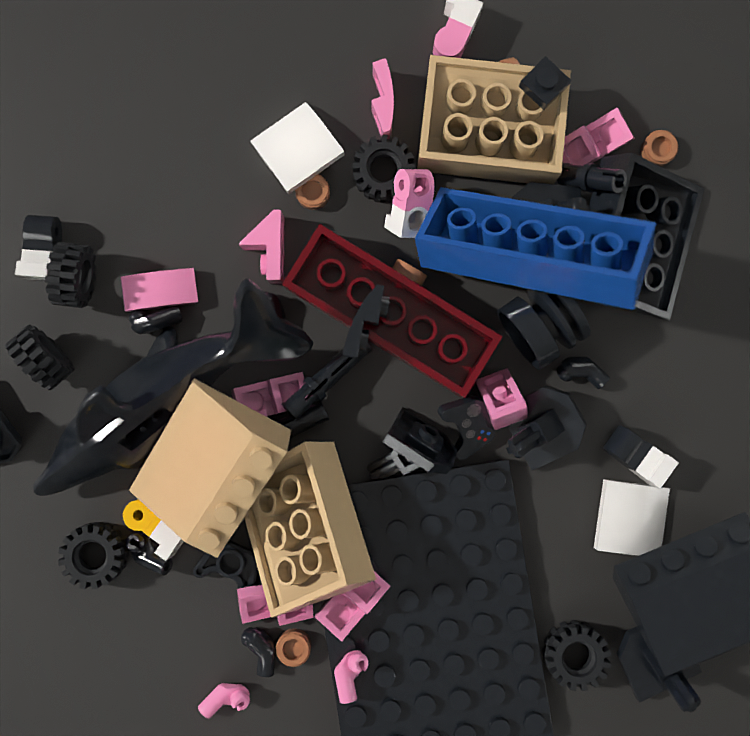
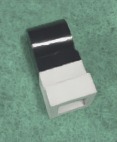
M27 215L22 229L23 246L21 261L16 262L15 275L29 280L45 281V275H48L46 265L50 263L49 254L53 252L54 245L62 241L61 221L58 217Z
M618 425L603 447L608 454L647 484L660 489L679 463L621 425Z

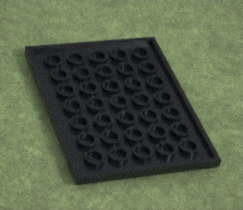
M502 459L452 467L447 474L427 471L389 477L384 480H370L347 484L373 570L391 587L368 614H364L343 641H340L324 626L341 736H554L509 460ZM329 598L320 601L321 608L329 600ZM358 650L367 656L369 665L366 671L362 670L354 679L357 700L342 704L339 700L334 670L348 652Z

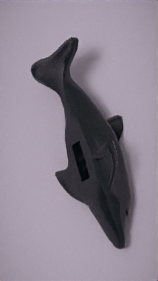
M249 278L241 282L235 293L234 326L232 331L206 335L178 344L176 330L171 326L166 327L155 339L145 358L122 372L106 387L100 385L85 396L76 416L70 421L61 435L46 469L35 481L33 492L38 496L52 495L102 476L115 469L142 468L194 378L211 387L219 376L234 364L256 361H287L299 358L312 349L314 342L301 327L279 318L263 290Z

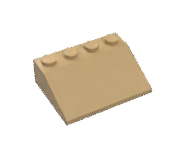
M430 55L417 169H427L431 173L492 180L554 184L562 173L570 84L543 110L518 87L520 81L535 66ZM560 69L570 78L571 70Z
M194 378L129 491L184 542L218 558L287 453L291 430Z
M303 442L289 450L244 517L271 618L340 595L376 580L334 442Z

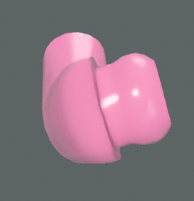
M354 650L348 652L334 670L339 700L342 704L357 700L354 679L362 670L366 671L369 665L367 656L361 651Z
M219 684L199 704L198 709L208 719L223 705H231L232 708H237V711L244 710L250 703L249 690L242 684Z

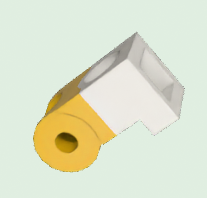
M139 499L125 506L123 520L127 527L134 531H143V533L160 544L154 553L165 561L173 557L184 541Z

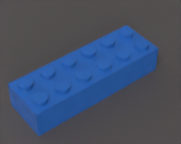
M440 187L415 237L420 265L423 268L634 310L652 256L656 222Z

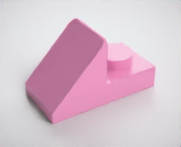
M273 210L239 243V246L243 250H266V254H261L260 258L261 275H266V280L270 284H282L284 282V215L281 210Z
M508 368L476 380L478 390L485 403L494 430L527 418L525 400Z

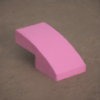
M384 58L373 62V78L380 97L371 100V107L380 135H388L387 139H390L393 123L394 94L387 60Z
M615 108L591 124L583 125L565 136L563 163L584 166L587 163L597 161L634 140L635 137L619 108Z
M194 268L156 271L120 277L125 312L160 309L166 306L188 305L198 302Z
M303 372L234 388L231 390L234 400L264 416L286 412L281 404L286 402L304 385Z
M374 572L376 580L329 598L314 616L340 641L344 640L364 614H368L391 587L376 572Z
M262 585L237 589L242 624L271 617ZM313 604L277 616L279 626L314 618Z

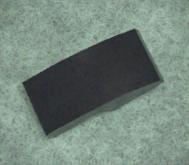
M376 285L357 311L345 342L344 357L358 359L359 351H367L370 330L363 329L364 323L378 326L379 317L387 318L390 296L383 295L384 286Z

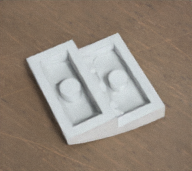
M306 102L250 141L288 194L345 155L342 147Z
M603 479L594 549L639 556L661 547L670 488L661 487L660 489L646 484Z

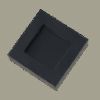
M545 56L520 81L518 87L545 110L569 86L572 80Z

